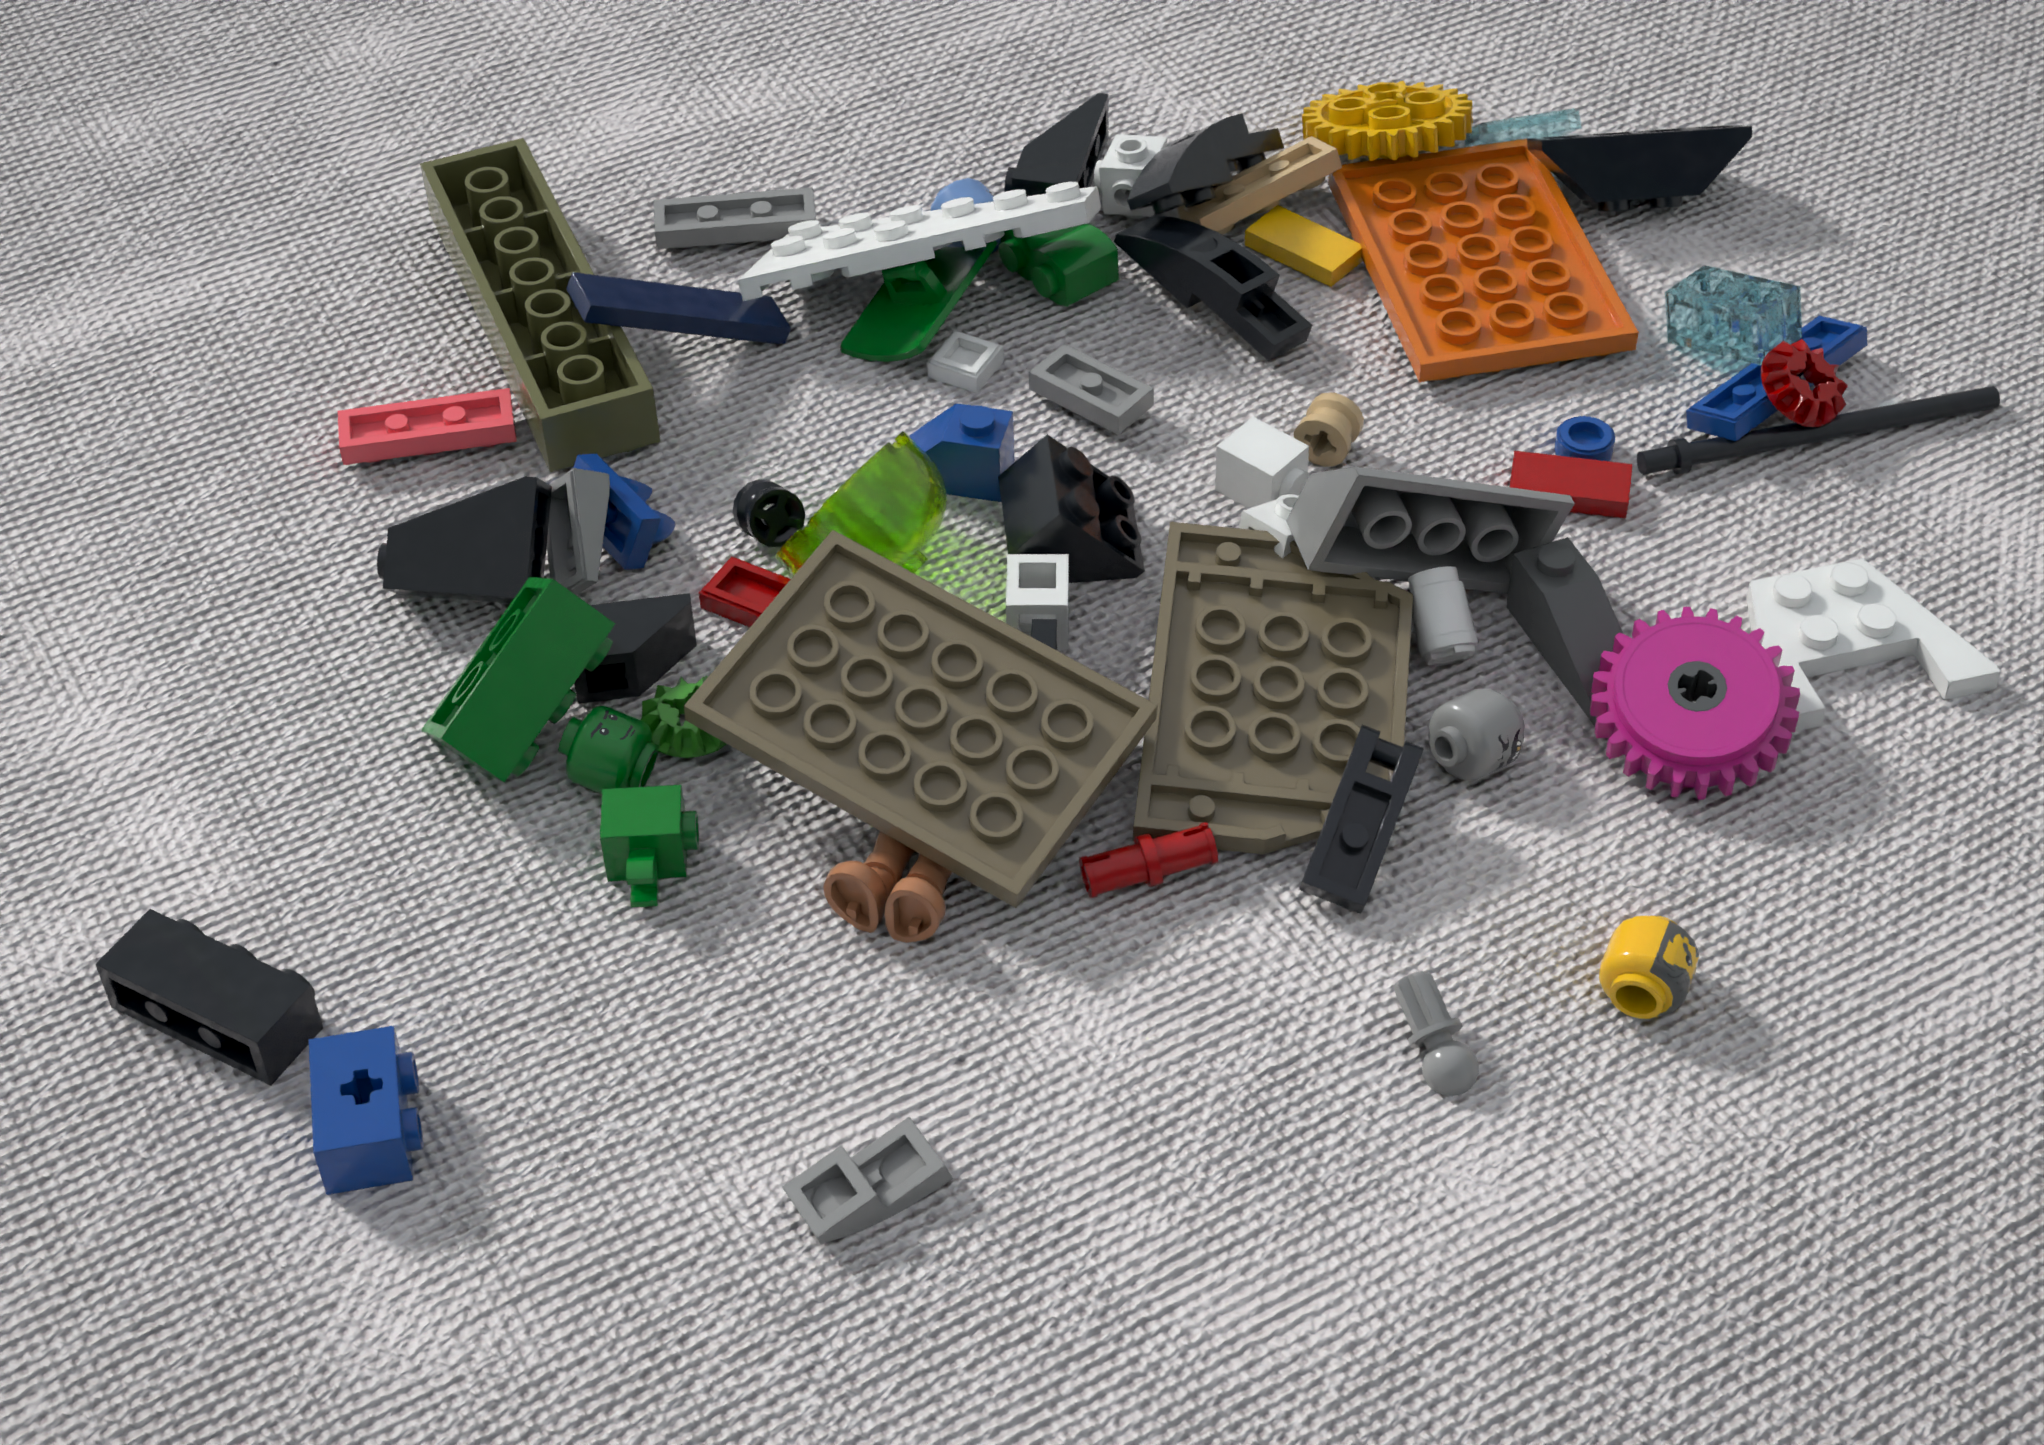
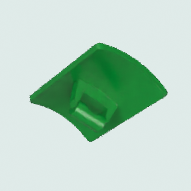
M991 241L986 243L985 247L965 251V247H944L934 250L935 258L882 270L884 283L841 342V353L860 359L881 362L901 361L922 353L998 243Z

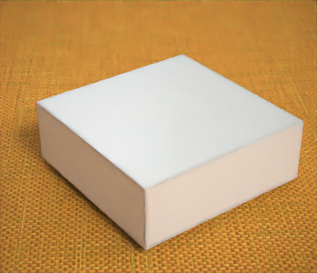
M954 330L927 362L928 378L978 393L1004 362L1003 346Z

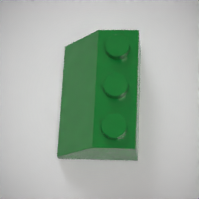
M529 577L421 731L497 780L505 783L511 773L516 777L520 776L531 764L539 750V745L534 740L547 721L556 724L572 705L576 693L570 688L584 668L590 672L593 671L609 652L613 641L607 636L616 623L556 580Z

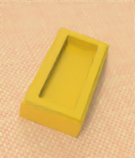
M1279 205L1271 209L1245 230V246L1330 287L1363 262L1360 243Z

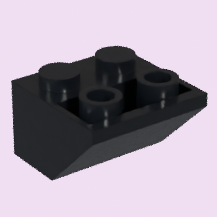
M1047 434L998 476L1008 554H1069V583L1137 578L1145 572L1140 546L1142 538L1137 528L1133 492L1121 478L1114 475L1108 476L1090 464L1087 457L1077 448H1067Z

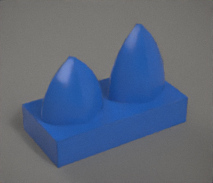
M597 454L577 455L573 468L609 474L610 492L602 547L625 570L644 568L651 546L663 541L672 534L675 528V521L668 515L653 510L645 502L651 496L652 488L639 481L618 476Z

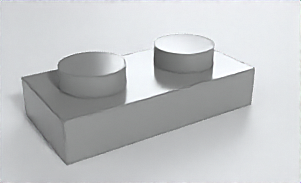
M1065 343L1029 371V390L1118 435L1154 406L1153 387Z

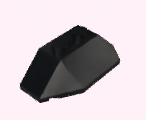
M1721 125L1527 138V149L1579 199L1598 202V211L1630 210V200L1649 199L1651 208L1682 206V196L1701 195L1752 138V126Z

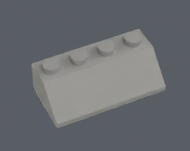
M1354 466L1310 474L1286 522L1308 570L1346 575L1367 572L1372 578L1408 582V578L1418 572L1437 567L1452 566L1457 568L1459 581L1463 582L1465 589L1508 594L1513 553L1552 542L1575 503L1570 495Z

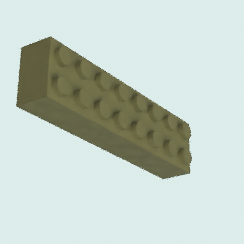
M520 138L420 163L430 216L550 473L574 467L577 455L597 454L600 458L661 442L653 387L622 327L585 323L566 289L572 272L592 275L594 273L525 139Z

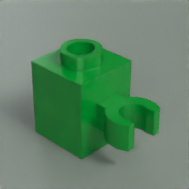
M682 785L602 789L600 842L607 881H627V885H631V908L658 906V879L687 877V851L699 850L697 811H685Z

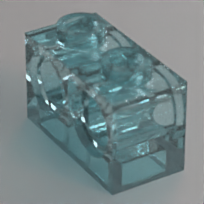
M1704 265L1665 292L1668 343L1762 366L1765 356L1782 341L1792 344L1802 338L1800 286Z

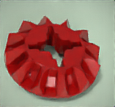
M1803 339L1792 344L1782 341L1765 356L1761 366V380L1764 390L1777 410L1791 421L1807 427L1824 426L1830 423L1846 406L1842 395L1848 385L1836 377L1839 365L1829 364L1824 359L1823 348L1811 351ZM1802 372L1805 380L1800 379L1797 375ZM1808 382L1814 384L1815 388L1813 390H1810Z

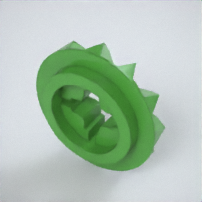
M681 676L676 687L670 688L657 685L655 697L642 701V717L640 720L650 727L652 743L659 745V752L673 757L694 758L711 754L727 745L725 742L686 720L681 726L679 714H685L684 705L708 678L707 676L703 677L696 684H688Z

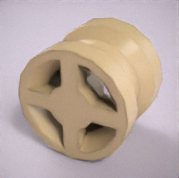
M1322 393L1315 397L1306 411V416L1302 418L1296 427L1293 438L1309 446L1308 461L1323 467L1336 466L1343 462L1351 449V443L1356 440L1362 431L1364 418L1359 407L1346 396L1337 393Z

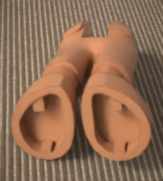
M879 831L873 851L865 863L850 860L837 864L828 873L823 890L831 908L857 929L873 933L885 914L886 928L894 940L905 943L917 942L931 937L943 921L946 906L942 895L946 890V884L952 872L920 854L906 878H902L903 871L916 851Z

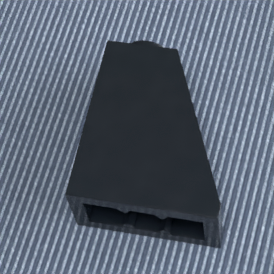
M525 476L389 527L387 543L381 544L377 556V572L379 578L383 579L382 588L404 596L511 603L529 577L544 578L552 486L537 477Z

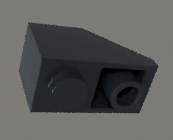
M690 593L591 605L616 624L607 636L613 643L605 658L591 672L584 668L575 681L577 702L582 704L641 696L697 646Z

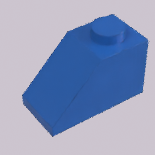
M954 404L902 440L888 475V486L1001 502L998 476L1015 462L1013 411L979 405Z

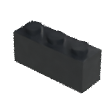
M149 909L95 964L111 1008L270 1086L308 1046L309 1039H314L323 1029L315 1001V991L302 975L290 969L278 970L257 960L249 950L238 944L228 946L205 935L196 925L188 920L178 919L175 921L152 909Z

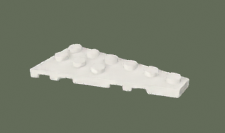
M1064 182L1048 187L1046 194L1026 196L1025 190H1011L995 195L993 202L974 204L973 198L964 197L943 203L939 210L923 212L920 205H910L891 211L889 213L890 217L871 219L870 213H857L841 218L838 221V225L821 227L818 220L797 223L788 228L789 233L784 238L774 241L771 244L772 249L738 279L742 299L747 301L763 297L762 291L768 285L785 280H790L792 290L813 286L814 282L831 276L833 270L838 268L841 269L844 277H853L935 258L934 250L944 248L957 241H961L965 251L985 247L986 243L1004 236V231L1013 229L1015 237L1025 238L1087 224L1101 208L1097 186L1079 189L1078 182Z

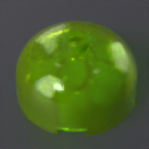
M902 431L895 438L893 444L888 442L841 485L807 522L808 525L803 530H797L777 552L775 558L794 576L829 533L834 530L915 573L928 560L921 550L939 530L946 511V487L939 468L929 455L905 431Z

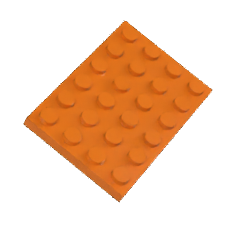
M1527 139L1443 150L1437 153H1421L1418 157L1407 155L1397 158V160L1379 159L1343 164L1341 169L1328 175L1330 190L1353 240L1360 243L1362 247L1361 257L1419 382L1445 380L1459 376L1499 372L1512 368L1552 364L1559 361L1605 356L1612 353L1636 350L1639 333L1551 171L1527 149Z

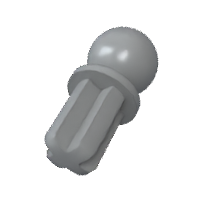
M1419 971L1403 977L1395 983L1394 991L1413 1033L1408 1039L1410 1047L1415 1049L1426 1046L1428 1051L1422 1063V1073L1427 1085L1434 1091L1448 1096L1467 1092L1477 1080L1479 1065L1473 1051L1465 1044L1454 1041L1451 1036L1462 1028L1460 1019H1451L1435 980L1429 972Z

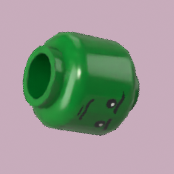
M600 705L589 711L583 720L573 717L569 721L560 740L558 752L567 756L566 774L573 783L602 794V789L645 787L654 769L660 747L652 743V731L648 724L607 706Z

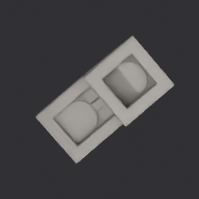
M908 1117L853 1157L848 1155L842 1145L782 1188L820 1244H824L862 1231L890 1218L932 1194L951 1181L953 1177L912 1119Z

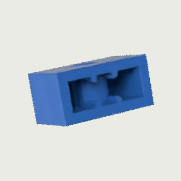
M394 1026L309 1039L313 1153L326 1194L330 1195L413 1181L411 1152L423 1150V1133L418 1108H408L407 1095L419 1093V1078L413 1051L401 1053Z

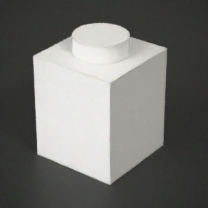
M1252 417L1216 446L1215 491L1246 508L1275 500L1281 495L1292 494L1299 496L1310 476L1308 473L1309 446Z

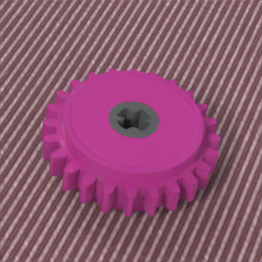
M1683 607L1681 617L1671 619L1665 610L1657 612L1656 624L1652 627L1639 618L1634 621L1632 638L1618 633L1614 639L1613 652L1603 651L1600 658L1599 671L1594 672L1591 692L1594 694L1591 697L1590 715L1597 717L1594 731L1596 738H1609L1606 755L1609 759L1622 755L1626 756L1623 770L1626 776L1629 777L1641 770L1647 774L1646 788L1652 790L1660 781L1670 784L1671 797L1678 798L1683 787L1694 788L1698 800L1706 798L1708 787L1718 786L1725 796L1732 795L1735 779L1738 777L1744 784L1752 787L1756 784L1759 768L1771 773L1776 767L1778 753H1787L1793 735L1792 732H1795L1800 712L1795 709H1797L1800 689L1791 687L1795 672L1793 666H1779L1782 648L1777 645L1765 649L1762 646L1765 631L1758 628L1748 634L1741 629V617L1736 615L1727 623L1718 620L1717 609L1710 608L1706 617H1695L1691 607Z

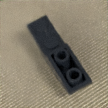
M1243 113L1224 118L1208 127L1171 142L1149 161L1135 181L1127 199L1130 211L1152 206L1154 214L1157 215L1185 205V208H1189L1216 198L1214 188L1233 181L1231 174L1236 172L1238 174L1266 159L1265 156L1284 149L1278 128L1249 133Z
M1154 215L1116 233L1113 242L1181 304L1189 308L1202 301L1267 361L1307 341L1313 325L1274 291L1280 274L1237 242L1197 223Z

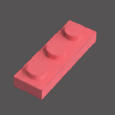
M510 388L338 411L339 449L343 465L364 462L374 463L386 459L423 454L433 455L445 451L491 447L497 444L517 442Z

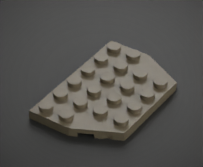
M1170 522L1149 691V701L1157 704L1158 708L1156 720L1144 735L1132 841L1138 835L1149 833L1152 838L1199 826L1203 822H1207L1209 828H1211L1217 850L1267 854L1317 839L1362 724L1381 731L1379 738L1402 747L1404 745L1413 594L1388 581L1375 580L1367 572L1346 575L1308 570L1295 540L1289 543L1291 552L1282 559L1274 551L1279 541L1268 531ZM1370 762L1366 769V772L1390 781L1393 773L1391 770Z

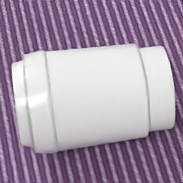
M1452 566L1437 567L1410 576L1408 583L1410 593L1413 594L1412 618L1421 658L1425 659L1428 665H1443L1461 661L1475 655L1476 647L1478 646V635L1473 623L1464 584L1462 581H1459L1457 568Z

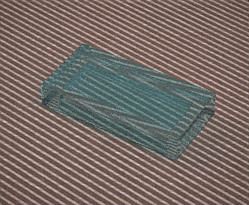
M1572 108L1479 123L1472 127V133H1466L1465 147L1527 138L1564 136L1582 128L1579 110Z

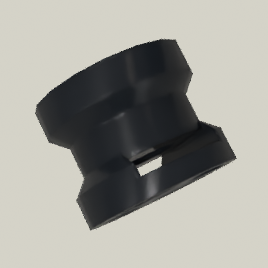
M757 479L747 483L739 490L733 503L732 513L737 526L742 532L768 547H782L790 544L799 536L804 526L805 511L803 503L794 493L770 480ZM771 504V506L767 510L763 509L765 506Z

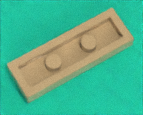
M1310 136L1232 176L1233 181L1214 188L1216 198L1189 208H1185V205L1178 207L1180 219L1197 223L1222 235L1226 234L1234 228L1236 222L1253 213L1270 211L1279 205L1280 200L1298 190H1308L1322 184L1325 181V176L1342 168L1338 151L1329 144Z

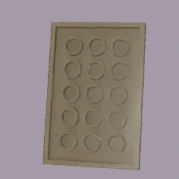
M834 530L829 533L684 705L686 721L1016 909L1154 723L1158 708L1157 704Z

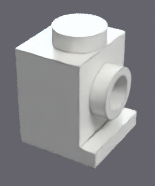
M1007 554L1006 623L1031 636L1032 619H1057V650H1069V554Z

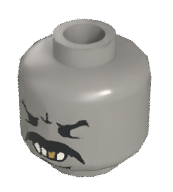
M1491 688L1474 689L1447 701L1434 711L1429 722L1428 737L1430 749L1436 761L1449 774L1461 780H1478L1509 765L1518 758L1523 749L1525 725L1518 707L1503 694Z

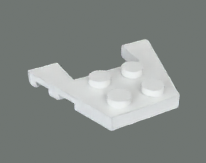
M1864 558L1752 580L1749 583L1746 600L1751 632L1758 628L1765 631L1762 646L1767 649L1779 645L1783 650L1779 666H1793L1795 670L1791 687L1800 689V697L1797 709H1795L1800 713L1795 732L1819 727L1823 723L1826 708L1807 679L1812 676L1915 656L1944 700L1994 690L1997 687L2001 670L1993 661Z

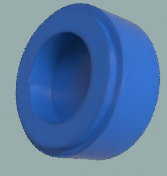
M1589 416L1573 417L1559 425L1554 451L1557 456L1610 461L1613 456L1615 433L1607 423L1600 419Z

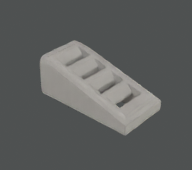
M573 468L549 484L552 486L547 554L550 579L556 580L572 593L578 595L598 581L609 501L610 479L607 473Z

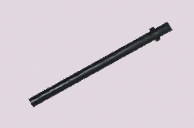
M1988 386L1838 414L1830 423L1820 427H1807L1797 423H1790L1753 430L1737 441L1722 437L1687 442L1685 438L1672 439L1668 442L1667 447L1638 452L1637 466L1642 475L1671 469L1674 474L1690 472L1692 465L1996 409L2000 404V395L1995 386Z

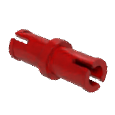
M1207 822L1156 838H1152L1149 833L1138 835L1134 838V844L1088 857L1086 855L1079 857L1082 879L1091 899L1098 897L1100 894L1146 882L1148 887L1163 884L1164 876L1206 864L1218 863L1216 842Z

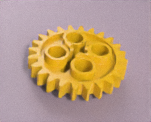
M1405 81L1398 83L1378 82L1368 86L1357 85V90L1354 91L1338 89V95L1323 94L1322 100L1310 101V107H1304L1302 114L1303 140L1313 136L1336 148L1339 156L1348 154V160H1353L1360 156H1368L1369 161H1374L1377 158L1397 160V158L1407 155L1418 157L1419 151L1423 150L1437 153L1438 146L1453 147L1455 146V140H1465L1466 133H1472L1473 126L1472 100H1468L1467 94H1458V89L1456 88L1443 90L1442 84L1425 87V82H1419L1412 86H1406Z

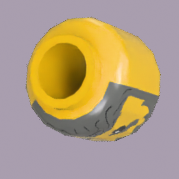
M1635 916L1624 920L1612 933L1600 964L1599 981L1604 993L1611 999L1612 1004L1626 1015L1638 1019L1660 1017L1675 1012L1686 1000L1697 969L1699 951L1693 938L1674 921L1661 916Z

